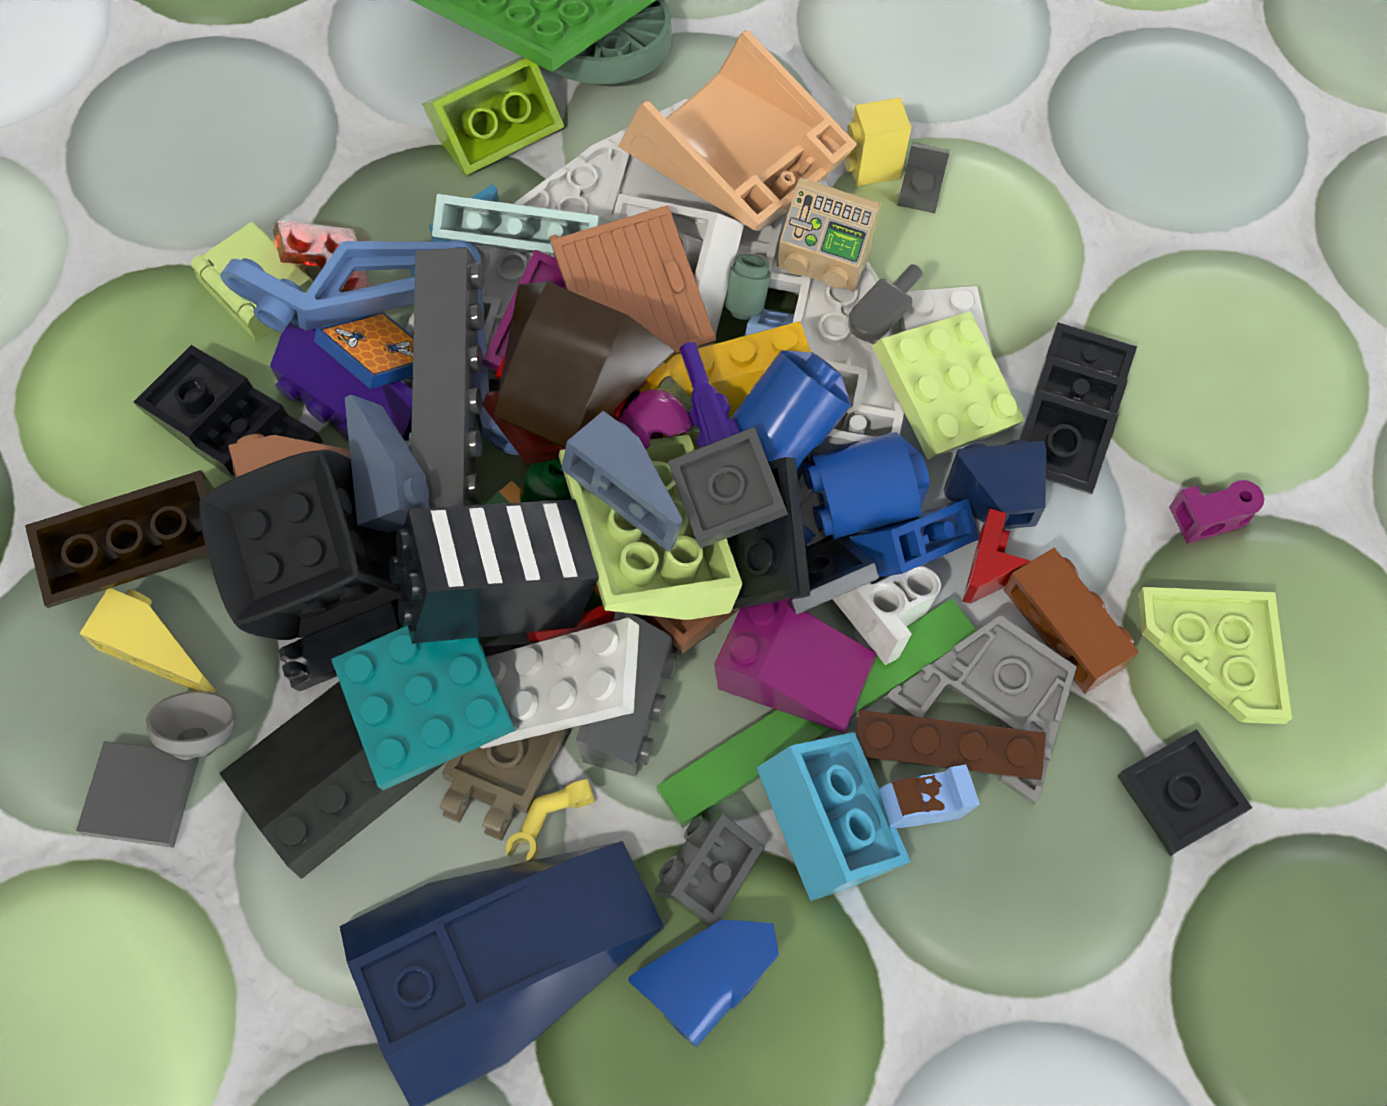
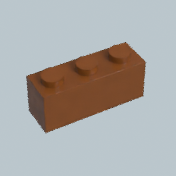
M1055 547L1011 574L1004 592L1047 647L1076 666L1073 680L1084 694L1125 669L1139 651L1135 648L1134 640L1130 633L1114 622L1106 612V606L1101 597L1095 592L1089 591L1078 577V571L1074 564L1068 558L1062 557Z

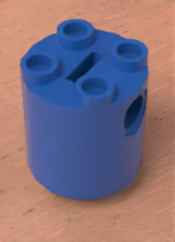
M781 350L751 388L740 407L729 419L737 422L740 432L755 427L768 461L783 457L795 458L798 474L808 455L818 445L822 444L851 407V403L841 373L813 352Z
M897 432L849 444L832 452L812 454L809 457L810 463L802 465V473L807 489H812L813 493H816L819 505L812 507L816 526L819 532L823 531L825 536L830 535L832 540L856 532L872 530L919 517L930 486L929 474L922 454Z

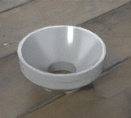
M191 691L175 694L161 700L148 712L146 717L147 732L151 742L157 748L174 755L176 758L190 760L195 757H207L224 744L233 734L236 720L235 709L227 698L216 693ZM200 737L199 739L186 740L189 738Z

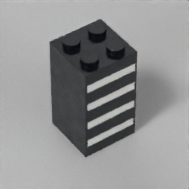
M576 499L408 509L403 529H398L396 533L397 554L390 557L389 560L392 585H399L401 597L398 599L399 621L402 626H408L412 644L576 628L599 579Z

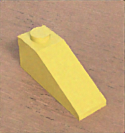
M112 588L106 590L79 633L96 650L193 691L216 692V689L169 628L150 607L152 601L148 597L132 589H128L125 594Z

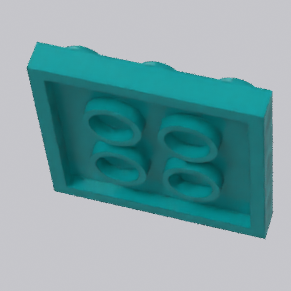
M405 626L331 659L377 786L382 790L516 731L478 637L412 644L408 626Z

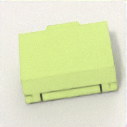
M251 221L205 254L194 257L191 261V267L195 270L194 273L199 283L255 341H258L273 329L264 325L254 315L253 311L257 306L256 304L240 297L223 283L220 277L221 272L231 259L242 260L247 258L259 264L266 273L275 278L291 280L306 293L313 280L304 270L311 265L313 255L293 235L286 234L277 240L271 241L270 237ZM286 250L296 261L292 262L283 251Z

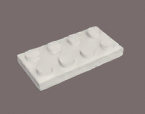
M625 618L486 657L516 731L480 746V748L484 749L634 713L639 625L630 618Z

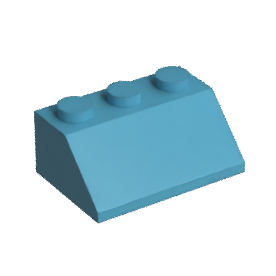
M855 732L789 746L756 767L810 901L844 891L911 862L897 829L890 827L879 787Z

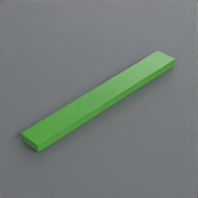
M952 598L907 626L912 635L899 659L885 665L876 654V660L852 718L859 714V710H865L886 697L892 689L905 683L918 674L922 668L928 664L931 665L951 651L958 643L977 631ZM775 710L659 784L657 792L681 828H683L696 817L707 813L758 780L760 776L756 767L789 746L819 740L832 732L833 729Z

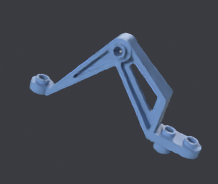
M461 240L450 242L341 241L306 293L291 280L285 278L279 280L266 273L259 264L247 258L242 260L231 259L221 272L220 277L230 290L257 305L253 311L254 315L267 327L282 332L289 323H292L308 331L414 304L415 277L348 292H340L354 271L415 269V251L467 247L477 263H481V256L473 244ZM478 289V304L482 307L484 318L482 289ZM485 321L483 329L477 331V345L481 347L483 358L487 351ZM483 365L482 371L477 372V388L481 390L483 401L482 413L476 414L481 437L504 453L518 455L528 440V434L524 430L497 419L491 413L488 367Z

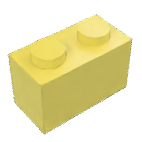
M901 97L855 105L853 121L848 123L847 134L857 143V146L844 159V165L847 172L853 173L857 186L901 179L911 132V125Z

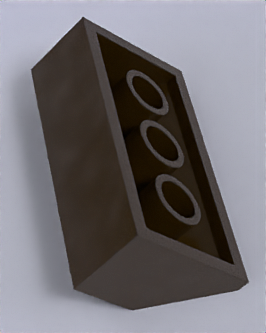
M202 470L25 525L44 606L50 608L208 557L200 521V499L214 489V487Z

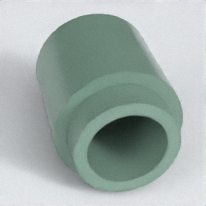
M741 254L737 256L734 266L730 267L724 307L729 310L732 316L748 320L751 316L760 315L763 312L771 278V272L768 270L769 262L766 259L757 255Z

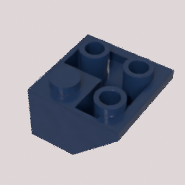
M1019 439L1011 441L1006 445L986 446L978 443L968 445L963 449H957L943 489L945 497L952 502L969 498L973 516L981 522H984L991 508L1007 513L1003 529L1036 526L1046 507L1045 441L1029 442Z

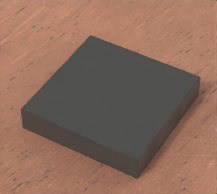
M755 427L668 461L700 548L788 515Z
M104 741L76 831L83 836L174 848L199 757L182 760L159 748Z

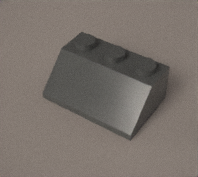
M616 612L613 622L630 618L639 625L634 713L580 725L576 743L583 763L636 777L639 764L645 766L648 764L654 742L653 738L648 737L652 721L660 722L666 696L660 694L664 679H673L679 654L672 652V636L632 613Z

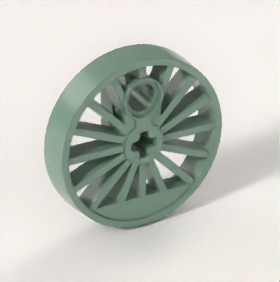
M664 0L654 1L553 72L567 79L587 84L622 83L650 73L663 63L672 46L671 17L667 4Z

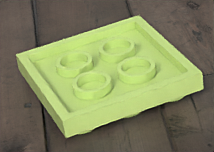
M971 311L881 338L872 345L928 460L1014 428L1025 421Z

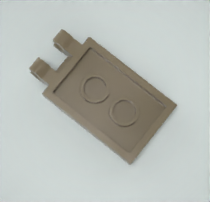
M570 728L484 749L478 747L449 760L442 774L444 779L452 782L440 804V808L444 810L442 815L460 823L469 805L470 798L485 803L491 807L482 823V826L486 827L484 833L502 841L510 825L514 810L517 809L526 814L528 813Z

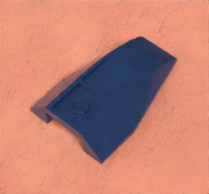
M623 841L431 882L339 926L347 965L384 1059L409 1106H426L508 1064L664 929V925Z

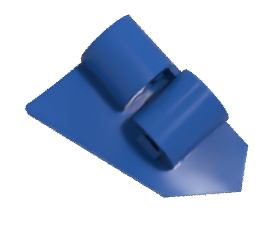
M720 920L630 975L628 978L629 983L664 1014L665 1019L679 1034L694 1047H697L731 1008L735 1009L760 981L764 972L778 958L779 952L774 923Z

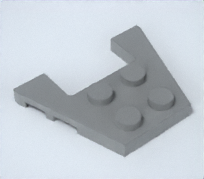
M999 615L958 643L951 651L931 665L928 664L922 668L918 674L905 683L892 689L888 693L886 700L908 716L924 718L943 690L950 688L1006 728L1045 732L1042 780L1001 776L999 781L1034 805L1041 795L1043 781L1052 756V749L1059 724L1063 717L1076 666L1002 615Z

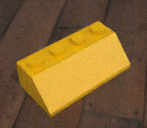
M800 321L698 349L710 384L719 393L727 397L731 407L728 417H731L740 407L751 388L781 350L811 352ZM677 354L666 364L663 362L645 379L646 384L639 390V393L648 389L665 390L681 401L690 416L689 412L693 406L691 401L693 388L682 355ZM694 425L692 430L683 435H690L694 449L697 450L699 449L697 438L700 430L699 427Z

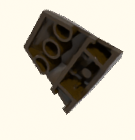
M548 281L519 284L494 416L503 422L566 449L567 441L602 411L612 417L615 414L614 410L633 391L638 392L646 384L645 379L663 362L666 364L676 354L675 350L629 315Z

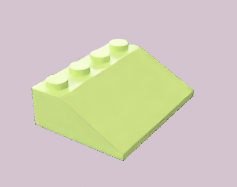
M690 435L650 439V446L646 449L683 519L675 546L669 552L564 472L571 499H576L599 576L597 586L604 609L607 611L682 620L728 614L732 611L742 587V581L727 539L704 548L699 547L668 463L669 460L695 451ZM565 450L559 451L561 465L563 463Z

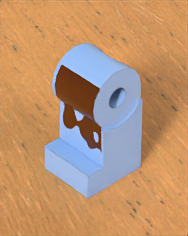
M967 765L950 767L945 772L922 775L918 778L912 777L897 780L883 786L879 790L891 828H905L959 820L980 805Z

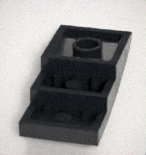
M1060 322L1057 323L1019 439L1029 442L1045 441L1046 480L1091 495L1093 494L1119 415L1117 414L1128 382L1127 377L1137 346Z
M190 345L133 401L136 407L232 479L235 478L228 445L237 443L244 436L261 434L264 437L278 435L319 444L323 442L317 431L288 415L282 404L253 388L247 377L193 345Z

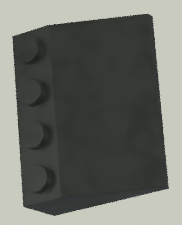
M337 682L219 774L287 867L302 879L445 763L385 790L379 788L340 682Z

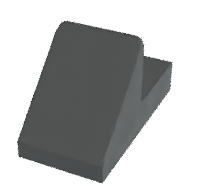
M917 142L912 143L897 206L935 213L950 149Z

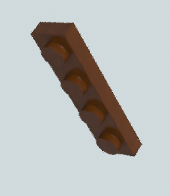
M859 710L856 737L867 759L946 769L967 765L969 772L1042 780L1045 732Z

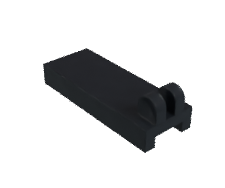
M392 602L280 648L278 650L280 660L286 663L282 666L284 677L290 680L291 688L300 692L337 677L331 659L403 628L399 621L398 607Z

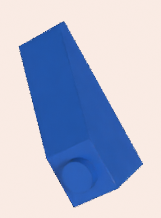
M967 498L923 511L916 518L872 530H865L850 536V539L856 547L875 563L878 576L882 577L908 572L979 540L970 501Z

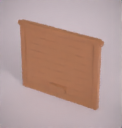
M668 205L559 238L556 234L549 237L567 290L629 315L674 349L675 355L680 354V347L688 342H695L698 348L716 342V337Z

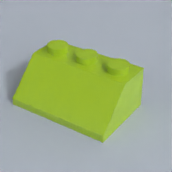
M522 56L422 103L439 141L466 176L565 127L538 65Z

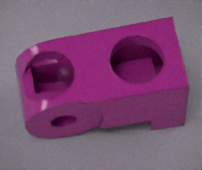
M1238 480L1232 483L1227 490L1203 496L1198 486L1183 489L1169 508L1188 544L1246 526L1254 517V514L1262 508L1265 498L1259 486L1247 480Z

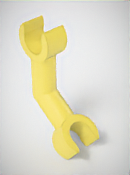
M588 779L573 782L563 790L535 798L520 832L513 834L506 843L507 855L512 857L519 843L528 842L530 843V851L527 854L526 861L536 860L539 855V846L536 840L548 813L568 807L580 808L595 802Z

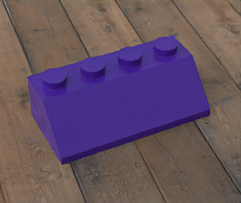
M292 323L287 325L281 333L270 364L278 381L275 386L284 397L292 402L298 399L304 403L308 412L321 423H325L327 420L337 427L340 435L348 442L345 397L349 395L360 397L382 405L403 440L409 441V433H412V388L399 380L369 389L314 342L316 329L306 331Z

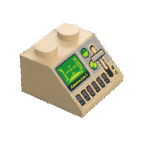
M800 177L781 235L777 267L786 269L794 275H804L825 282L834 288H843L855 292L871 253L880 203Z

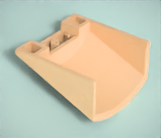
M745 30L740 34L720 71L669 116L665 118L649 101L640 104L618 147L749 228L758 231L767 227L789 211L800 177L820 183L853 151L857 143L750 31Z

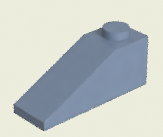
M349 395L345 397L357 525L391 533L404 527L408 509L429 508V489L426 483V475L384 407L360 397Z
M602 411L567 441L561 470L669 552L675 546L683 519L639 437L632 433L624 423L616 421L606 412Z

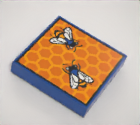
M384 312L316 329L314 342L369 389L413 376L414 336Z

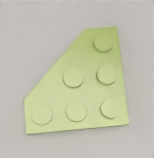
M1143 587L1140 590L1138 599L1142 635L1233 717L1243 723L1286 724L1292 719L1275 592Z

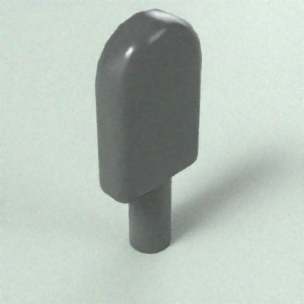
M911 264L893 284L884 278L879 279L849 313L848 327L850 332L856 338L863 341H875L882 338L912 306L913 299L907 292L923 276L922 270L917 265Z

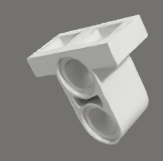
M919 566L903 574L892 575L873 585L867 583L833 598V600L881 661L887 665L899 659L912 635L907 626L929 612L940 591L941 583L935 572L927 567Z

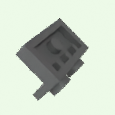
M704 813L690 823L684 834V839H686L677 856H672L663 865L659 873L661 881L655 889L658 895L674 900L707 926H712L720 921L765 847L723 813Z

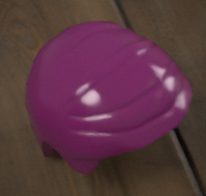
M660 389L642 391L623 409L618 418V422L624 423L632 433L639 437L645 450L650 446V439L663 438V434L669 437L678 434L683 435L694 428L692 420L681 401L673 394Z

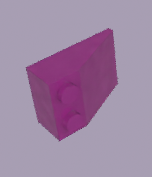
M783 601L739 610L714 666L719 690L845 733L876 660V653L805 611L796 615Z

